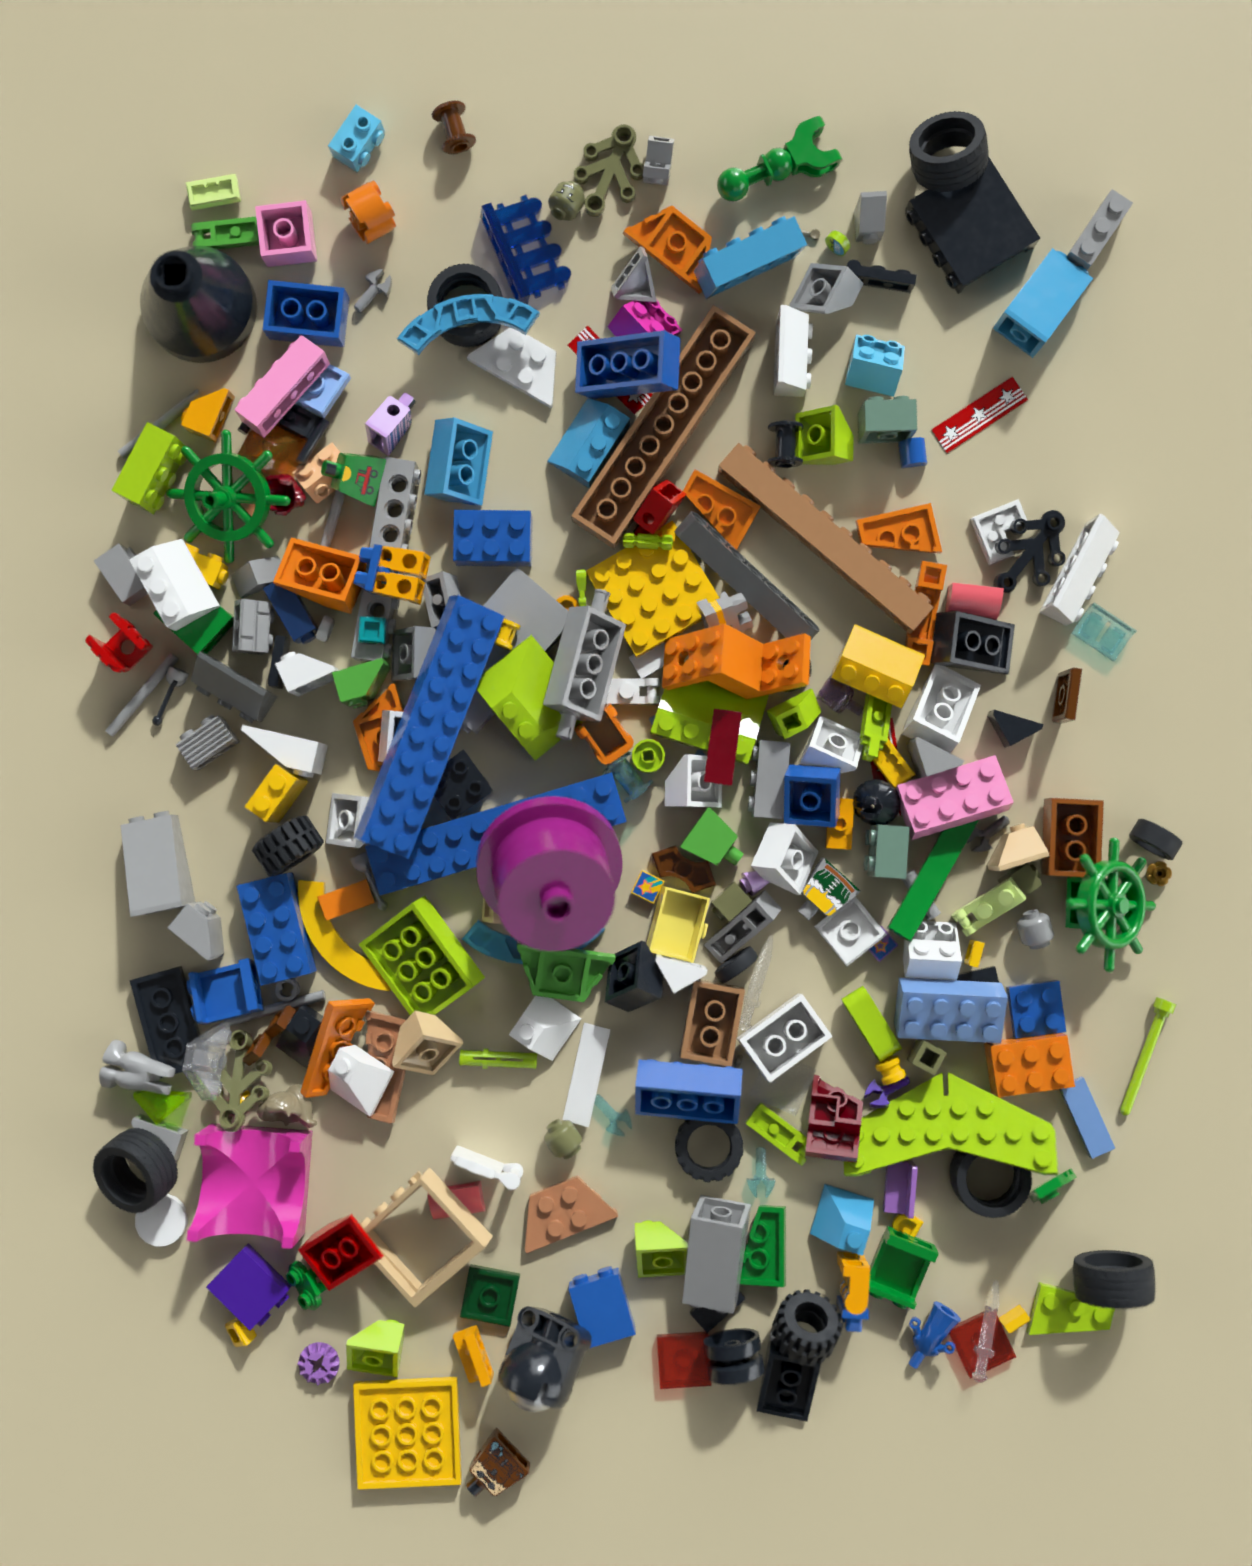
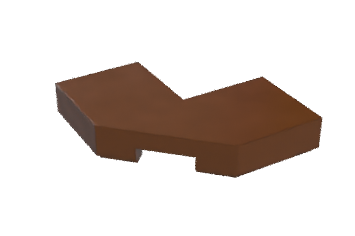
M289 1005L279 1011L271 1019L268 1028L264 1030L263 1034H259L252 1042L242 1061L250 1066L260 1059L271 1040L285 1030L296 1010Z

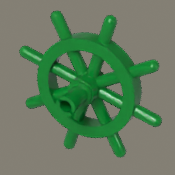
M229 430L221 432V453L209 455L200 459L190 447L183 446L181 453L191 463L193 468L187 476L184 489H168L166 496L170 499H183L185 501L189 517L194 523L192 528L184 535L185 542L191 543L201 532L215 540L224 541V560L226 563L234 561V541L247 538L253 534L266 548H272L274 541L262 528L268 517L270 506H288L290 504L288 496L270 494L268 482L261 471L272 459V452L264 451L254 463L241 455L232 453V438ZM219 464H222V483L210 470ZM232 466L243 472L234 483L232 480ZM203 478L214 489L213 491L200 490ZM251 482L255 494L242 493L241 490ZM201 501L204 507L209 509L206 513L202 508ZM241 503L255 504L252 516ZM222 510L223 528L212 522ZM233 511L245 524L237 530H234Z

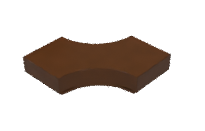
M676 845L652 853L659 877L672 876L679 878L688 885L692 893L716 885L708 861H690L681 855Z

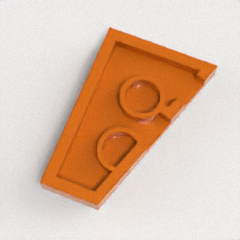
M694 469L683 489L689 500L724 539L737 550L761 506Z
M931 503L855 521L860 544L863 543L868 547L942 553Z

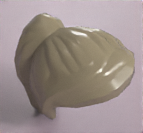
M298 1084L290 1086L287 1091L271 1094L266 1101L259 1105L256 1111L261 1120L270 1122L282 1121L285 1126L298 1121L307 1128H312L317 1124V1121L313 1120L311 1097L305 1098L300 1093L302 1086Z

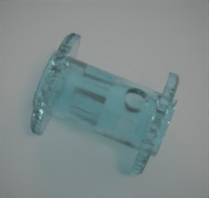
M627 752L607 765V768L603 771V775L611 771L628 793L629 797L624 800L625 803L638 798L653 784L652 779L645 784L628 762L627 758L632 755L631 752ZM631 782H634L636 786L633 787L631 785Z

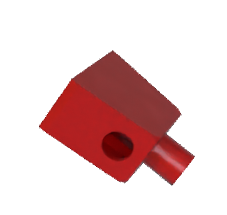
M668 479L654 487L633 518L638 523L633 531L636 536H638V533L655 534L659 531L687 494Z

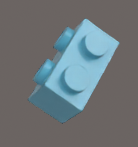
M355 105L328 145L332 157L358 172L361 166L364 167L368 163L371 156L370 153L374 147L379 146L384 139L385 130L382 122L360 106Z

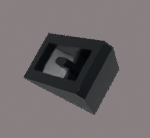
M995 709L989 711L987 716L1004 748L1010 747L1042 730L1044 725Z

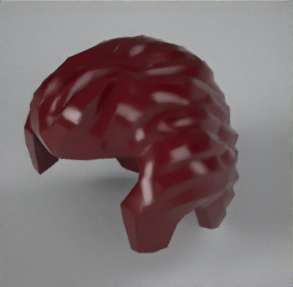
M279 474L266 477L271 495H282L290 498L288 506L271 505L270 511H274L276 515L287 516L294 508L303 507L306 499L305 493H303L291 475Z

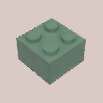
M881 396L869 397L868 400L864 401L858 412V444L899 443L902 440L912 438L918 430L917 399H909V396H896L894 400H883Z
M870 825V830H866L865 845H869V853L864 856L863 864L864 871H867V876L906 879L909 827Z

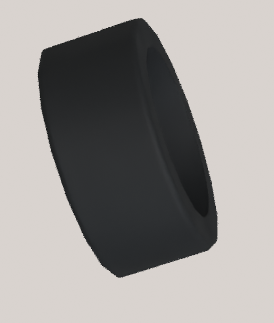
M1138 819L1129 834V838L1136 844L1167 860H1173L1183 844L1182 840L1172 832L1146 819Z

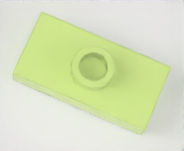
M235 174L186 182L191 210L241 202L238 179Z

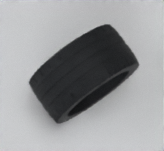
M961 111L944 112L930 117L913 131L909 141V154L912 171L917 182L928 190L949 192L967 187L982 176L988 165L989 150L985 127L977 116ZM955 146L966 147L963 151L954 155L944 157L932 156L945 148Z
M462 263L449 266L447 269L445 268L444 271H441L434 278L428 290L427 309L430 310L434 308V305L443 302L445 296L452 289L461 285H474L482 288L487 294L496 297L503 296L498 283L490 273L477 265ZM480 322L472 327L452 328L440 336L453 345L469 348L488 342V340L495 336L501 325Z
M140 1128L127 1129L118 1134L98 1151L93 1160V1173L99 1189L112 1204L123 1211L131 1213H141L153 1207L172 1190L178 1178L176 1160L169 1147L152 1132ZM126 1159L131 1161L141 1171L145 1182L131 1171Z
M956 1150L950 1163V1181L956 1196L969 1210L984 1217L1002 1218L1015 1213L1016 1210L1023 1206L1028 1199L1032 1185V1173L1030 1170L1013 1166V1183L1008 1191L997 1199L989 1201L980 1200L970 1192L966 1183L967 1170L972 1161L979 1156Z
M1115 1250L1089 1251L1074 1257V1291L1076 1298L1080 1302L1108 1309H1135L1150 1305L1155 1301V1270L1153 1261L1150 1258L1138 1253Z

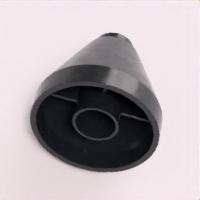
M187 246L166 252L155 260L141 289L140 310L147 330L167 352L188 362L208 363L231 355L244 344L255 324L257 299L249 278L234 259L224 252L211 247Z

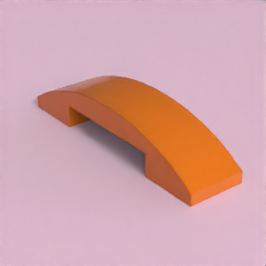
M921 561L914 591L917 594L921 592L926 595L931 601L930 605L934 608L911 634L906 633L905 646L924 654L925 657L922 665L929 666L934 642L932 639L936 613L938 611L940 594L944 587L947 565Z

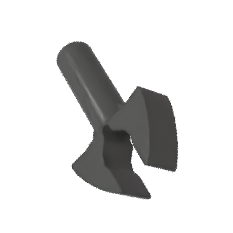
M1002 816L984 830H978L977 826H975L966 843L971 842L975 837L983 838L980 845L971 851L982 852L992 849L989 844L990 838L1010 824L1009 818Z

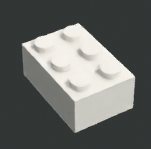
M798 993L737 1037V1040L765 1080L770 1083L833 1036L805 997Z

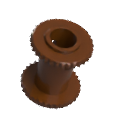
M457 100L442 103L432 112V119L443 123L447 140L443 143L442 149L447 154L465 152L476 143V137L471 133H466L460 117L465 112V104Z

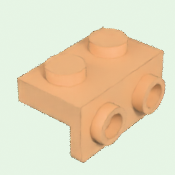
M333 442L309 459L305 465H301L292 472L316 504L335 491V489L331 488L332 478L321 474L324 460L337 462L340 451Z

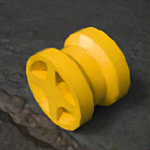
M898 1055L888 1057L882 1062L875 1064L876 1070L881 1072L883 1085L895 1083L906 1077L905 1070L899 1065L900 1058Z

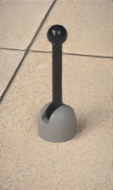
M169 666L166 680L170 686L157 716H154L152 719L154 725L159 726L162 724V715L174 688L182 686L186 682L189 673Z

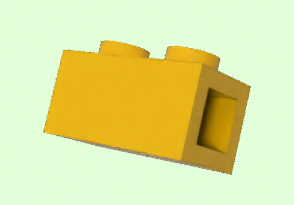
M185 543L208 585L220 590L221 585H225L229 577V571H227L229 567L222 563L223 558L210 552L207 556L198 553L199 548Z

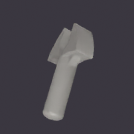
M383 269L375 270L365 276L370 287L354 305L357 312L362 313L377 294L384 293L387 297L389 296L392 287L390 275L383 284L377 285L378 279L384 274Z

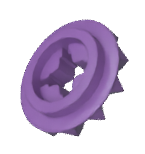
M315 1342L304 1348L297 1365H299L300 1375L306 1379L307 1383L312 1382L318 1386L322 1383H328L336 1376L340 1361L336 1350L332 1346L323 1342ZM323 1355L322 1366L325 1368L320 1367L314 1372L313 1367L315 1364L312 1360L317 1361Z

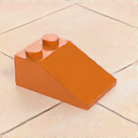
M291 537L273 583L327 608L351 614L361 587L354 584L355 574L357 571L365 572L366 563L359 561V555Z

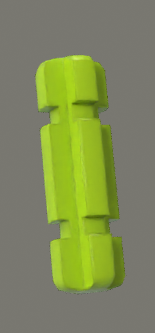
M625 533L623 536V546L625 548L637 546L640 549H658V547H661L663 550H671L673 547L672 535L665 534L659 537L658 534L638 533V536H635L634 533Z

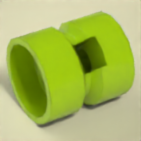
M645 739L638 742L632 750L633 765L642 773L650 774L656 772L661 768L665 760L663 747L653 739Z

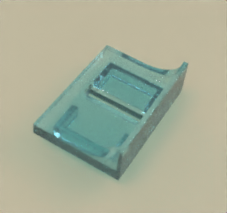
M1094 602L1090 604L1071 634L1110 660L1115 661L1137 630ZM1108 621L1111 623L1100 641L1097 642L1095 639Z

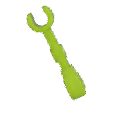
M577 570L576 584L580 597H578L579 606H586V570Z

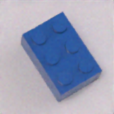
M268 280L263 332L269 340L294 342L302 335L316 345L344 347L350 298L345 288Z
M454 510L453 561L456 566L532 567L531 511Z

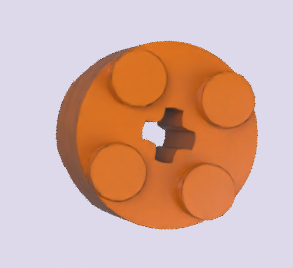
M374 180L341 197L344 210L350 209L349 220L363 242L366 240L367 245L391 232L396 227L395 221L392 218L395 216V213L389 202L384 203L381 199V191Z

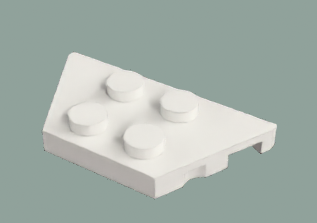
M509 328L467 356L468 361L547 407L552 408L556 366L555 350L527 334L524 335L515 329Z

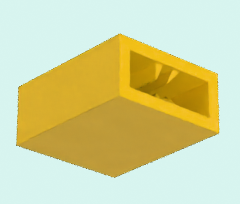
M275 764L247 802L245 808L265 822L280 823L309 781L300 775L292 774L293 770L291 768Z

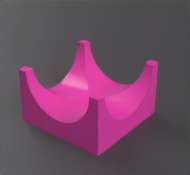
M211 1123L196 1133L194 1145L200 1147L202 1154V1184L198 1207L194 1220L187 1230L186 1241L197 1242L206 1237L224 1234H250L276 1239L282 1243V1248L292 1249L305 1234L313 1131L242 1126L236 1132H227L220 1124Z

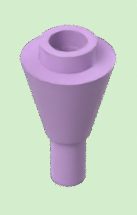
M756 871L742 873V879L739 880L742 890L751 896H754L770 883L764 880Z

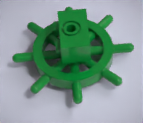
M1116 837L1109 840L1108 860L1094 864L1089 855L1082 854L1079 860L1086 874L1084 877L1067 876V898L1065 903V928L1081 929L1084 935L1076 946V952L1084 954L1091 944L1095 947L1103 948L1104 970L1108 973L1113 972L1115 968V949H1121L1129 945L1135 954L1143 952V947L1137 939V935L1142 927L1145 911H1153L1156 908V904L1153 901H1146L1144 886L1139 876L1146 865V859L1143 857L1137 858L1132 867L1125 862L1119 861L1120 842ZM1118 877H1119L1120 880H1121V883L1119 884V886H1118ZM1116 924H1117L1118 927H1119V930H1118L1117 932H1116Z

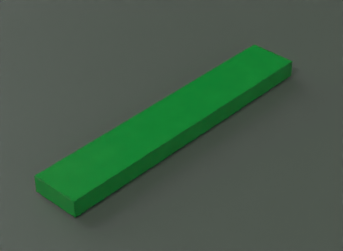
M979 820L941 831L887 929L908 942L912 940Z

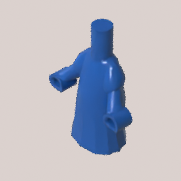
M934 1302L922 1330L919 1327L921 1320L917 1317L911 1318L909 1325L914 1333L913 1343L916 1351L908 1363L913 1368L917 1369L925 1356L933 1357L939 1355V1353L952 1354L956 1346L953 1342L948 1341L945 1345H941L947 1335L961 1321L960 1317L949 1307L940 1302Z

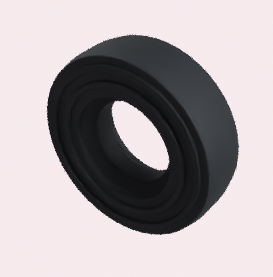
M751 946L744 948L719 966L714 972L715 976L721 983L728 982L752 965L758 958L757 953Z

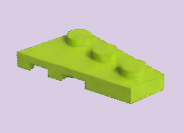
M1039 1282L1030 1315L1031 1320L1028 1323L1026 1332L1028 1335L1110 1330L1115 1309L1082 1303L1076 1298L1075 1291Z

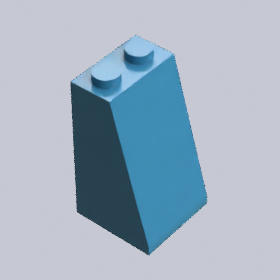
M1052 248L992 329L1033 358L1047 342L1093 278L1085 268L1076 266L1069 261L1066 254Z

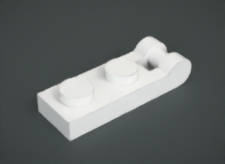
M612 679L605 705L611 703V705L660 704V696H657V687H660V679ZM639 687H647V696H639Z

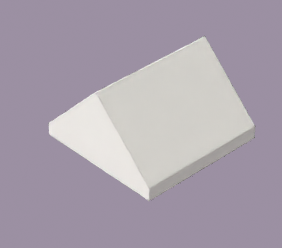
M655 954V960L673 993L707 974V968L703 965Z

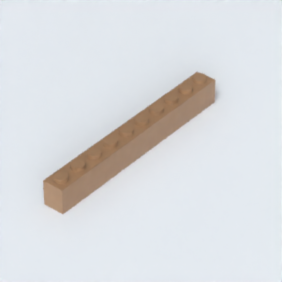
M738 443L719 464L718 472L749 499L760 505L763 511L901 628L911 634L934 608L930 605V599L923 593L919 592L917 594L910 588L912 585L907 579L902 576L898 578L892 573V568L887 562L882 559L878 561L871 555L873 552L868 546L863 543L859 545L853 540V535L845 527L839 528L834 524V519L829 513L824 510L820 512L815 508L813 500L807 495L803 494L801 496L795 491V486L787 478L781 479L776 475L775 468L768 462L764 461L762 463L756 458L757 454L752 448L747 445L743 447Z

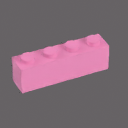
M302 335L292 342L284 355L272 364L271 369L266 375L260 378L248 395L238 402L234 410L240 420L265 438L330 365L325 352Z

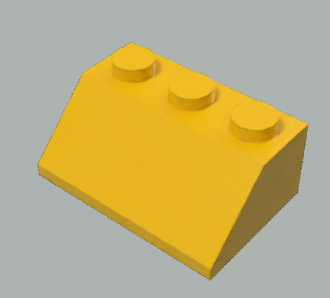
M854 624L835 663L831 678L902 709L913 688L925 655Z

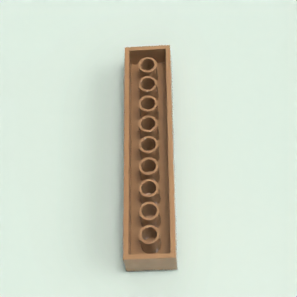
M715 305L711 307L680 353L678 390L653 393L571 515L573 523L612 549L616 548L651 490L659 484L753 344L756 332Z

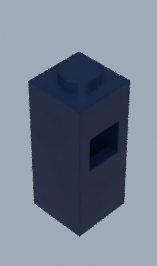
M274 583L263 588L294 642L307 644L316 638L315 634H317L319 628L300 595L279 587Z

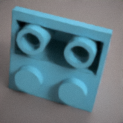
M856 334L846 373L845 385L894 397L903 370L905 346L900 345L896 341L886 342L878 340L871 335L861 336Z

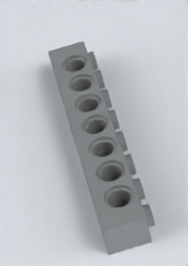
M385 457L387 460L379 489L370 547L373 548L374 544L409 549V545L406 544L407 534L411 535L413 520L410 519L411 510H415L417 504V495L414 494L415 485L420 484L421 470H418L419 467L415 461ZM405 482L406 488L403 492L398 493L394 491L397 483ZM401 507L402 513L398 517H391V509ZM395 531L398 533V537L394 542H386V535L389 532ZM370 564L366 565V573H368ZM362 588L351 658L365 662L383 658L385 661L390 659L392 644H389L390 634L395 632L396 619H393L394 609L399 608V599L374 595ZM379 605L384 606L385 613L381 617L387 619L385 644L359 643L360 616L374 617V608Z

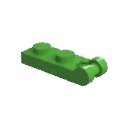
M256 217L191 224V232L195 236L193 246L226 249L259 245ZM210 233L211 239H205V234Z

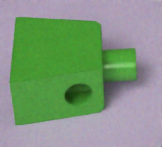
M707 807L679 846L715 865H718L722 858H725L736 866L744 855L743 852L732 845L738 837L737 834L709 807Z

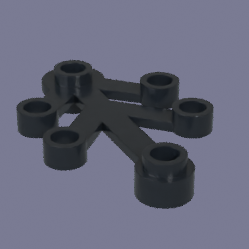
M1047 511L1042 515L1041 519L1026 521L1020 518L1011 522L1010 530L1016 535L1023 534L1027 530L1040 531L1034 538L1012 541L1004 538L995 543V551L998 554H1007L1015 550L1024 551L1008 572L1000 573L995 577L994 587L1004 588L1003 593L1013 591L1017 583L1016 578L1032 557L1034 565L1033 583L1036 586H1045L1050 582V575L1045 571L1043 543L1047 538L1050 547L1049 564L1054 567L1061 566L1066 560L1065 554L1060 551L1059 533L1065 527V519L1059 511ZM1052 518L1056 520L1055 527H1052L1050 524ZM1017 522L1022 524L1021 531L1016 529ZM1002 542L1006 543L1007 549L1005 551L1001 550L1000 544ZM1055 554H1057L1060 557V561L1058 563L1054 561ZM1040 574L1044 576L1043 583H1040L1038 580ZM1005 578L1010 580L1009 587L1004 585Z

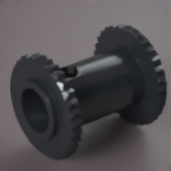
M789 420L770 423L768 429L776 432L775 457L768 459V463L778 468L800 466L803 463V459L795 457L796 432L803 430V424Z

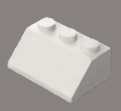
M787 305L780 306L776 320L773 396L804 397L806 389H810L811 373H807V364H811L812 348H808V339H812L813 323H809V314Z
M183 539L152 546L129 559L167 628L177 631L220 607Z

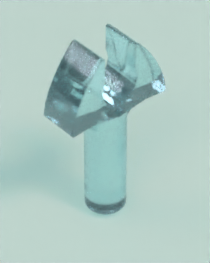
M600 1094L596 1095L594 1104L610 1120V1125L606 1127V1130L614 1135L625 1136V1133L617 1127L616 1119L626 1122L627 1126L632 1129V1121L628 1110L625 1109L622 1113L616 1112Z
M763 1147L756 1148V1175L753 1178H747L748 1186L756 1198V1188L760 1184V1180L766 1185V1198L772 1192L776 1181L775 1178H768L766 1175V1149Z

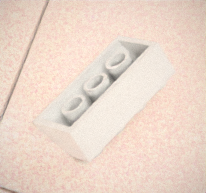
M1098 514L1085 523L1040 610V613L1065 626L1078 622L1082 616L1084 609L1081 607L1085 599L1089 600L1096 587L1093 586V583L1097 577L1100 578L1107 567V564L1104 563L1107 556L1112 555L1119 544L1116 539L1120 532L1104 515Z

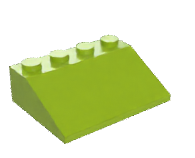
M710 681L672 690L664 689L650 734L708 752L714 708L742 712L735 761L747 765L754 748L769 695L745 699Z
M426 895L411 903L359 943V946L410 1015L414 1011L436 1015L485 978Z

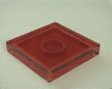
M993 1307L958 1323L949 1333L970 1379L1016 1358Z
M704 1331L657 1334L660 1389L712 1386L707 1368V1363L710 1359L705 1355L703 1342L708 1333Z

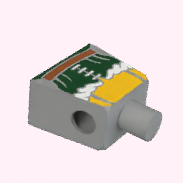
M821 858L806 880L801 894L808 900L798 911L807 920H810L818 910L829 917L861 891L826 858Z

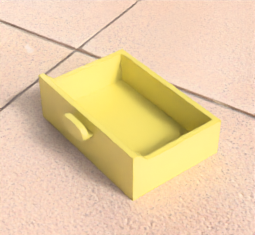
M661 885L646 943L651 953L694 963L700 938H705L708 924H705L704 921L710 898Z

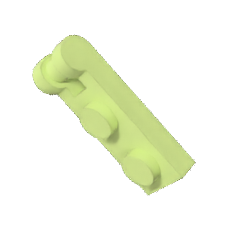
M1012 877L955 911L951 917L955 922L960 923L963 927L962 932L967 937L1024 902L1026 897ZM971 912L976 917V920L973 922L967 917Z

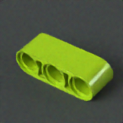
M864 986L859 987L841 999L879 1062L902 1049Z

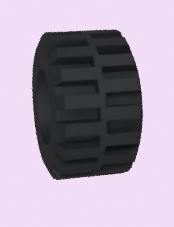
M307 815L298 816L261 838L254 845L252 852L267 875L272 877L286 872L310 857L321 848L324 840Z
M804 1289L803 1293L800 1290L794 1291L793 1295L789 1293L782 1300L772 1324V1336L775 1337V1345L780 1346L779 1351L783 1355L785 1353L789 1355L788 1359L792 1362L794 1359L798 1360V1364L804 1365L805 1362H808L809 1366L815 1365L816 1361L822 1363L826 1358H829L843 1329L841 1314L836 1313L838 1308L835 1304L831 1305L829 1303L830 1299L828 1297H821L819 1292L815 1291L813 1294L810 1290ZM797 1322H805L811 1325L817 1333L802 1329Z

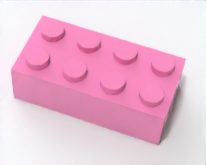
M996 755L897 785L896 788L900 798V810L906 827H909L911 841L1009 811L1014 803Z

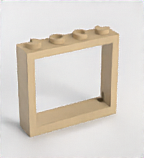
M430 1167L422 1174L417 1171L407 1181L409 1186L406 1189L402 1186L390 1196L392 1201L388 1205L384 1201L373 1211L375 1216L371 1220L366 1217L360 1223L361 1227L384 1255L382 1259L374 1264L414 1308L479 1254L493 1237ZM421 1186L472 1240L423 1283L414 1276L373 1231L379 1223Z

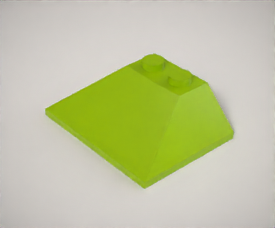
M530 635L481 675L476 690L536 761L561 740L560 737H556L562 715L559 711L543 705L554 662L535 638ZM576 719L575 727L583 721Z

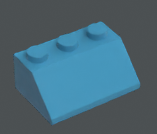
M587 398L547 462L590 489L629 429L630 418L609 404Z
M455 417L435 420L424 495L448 502L482 506L493 431Z

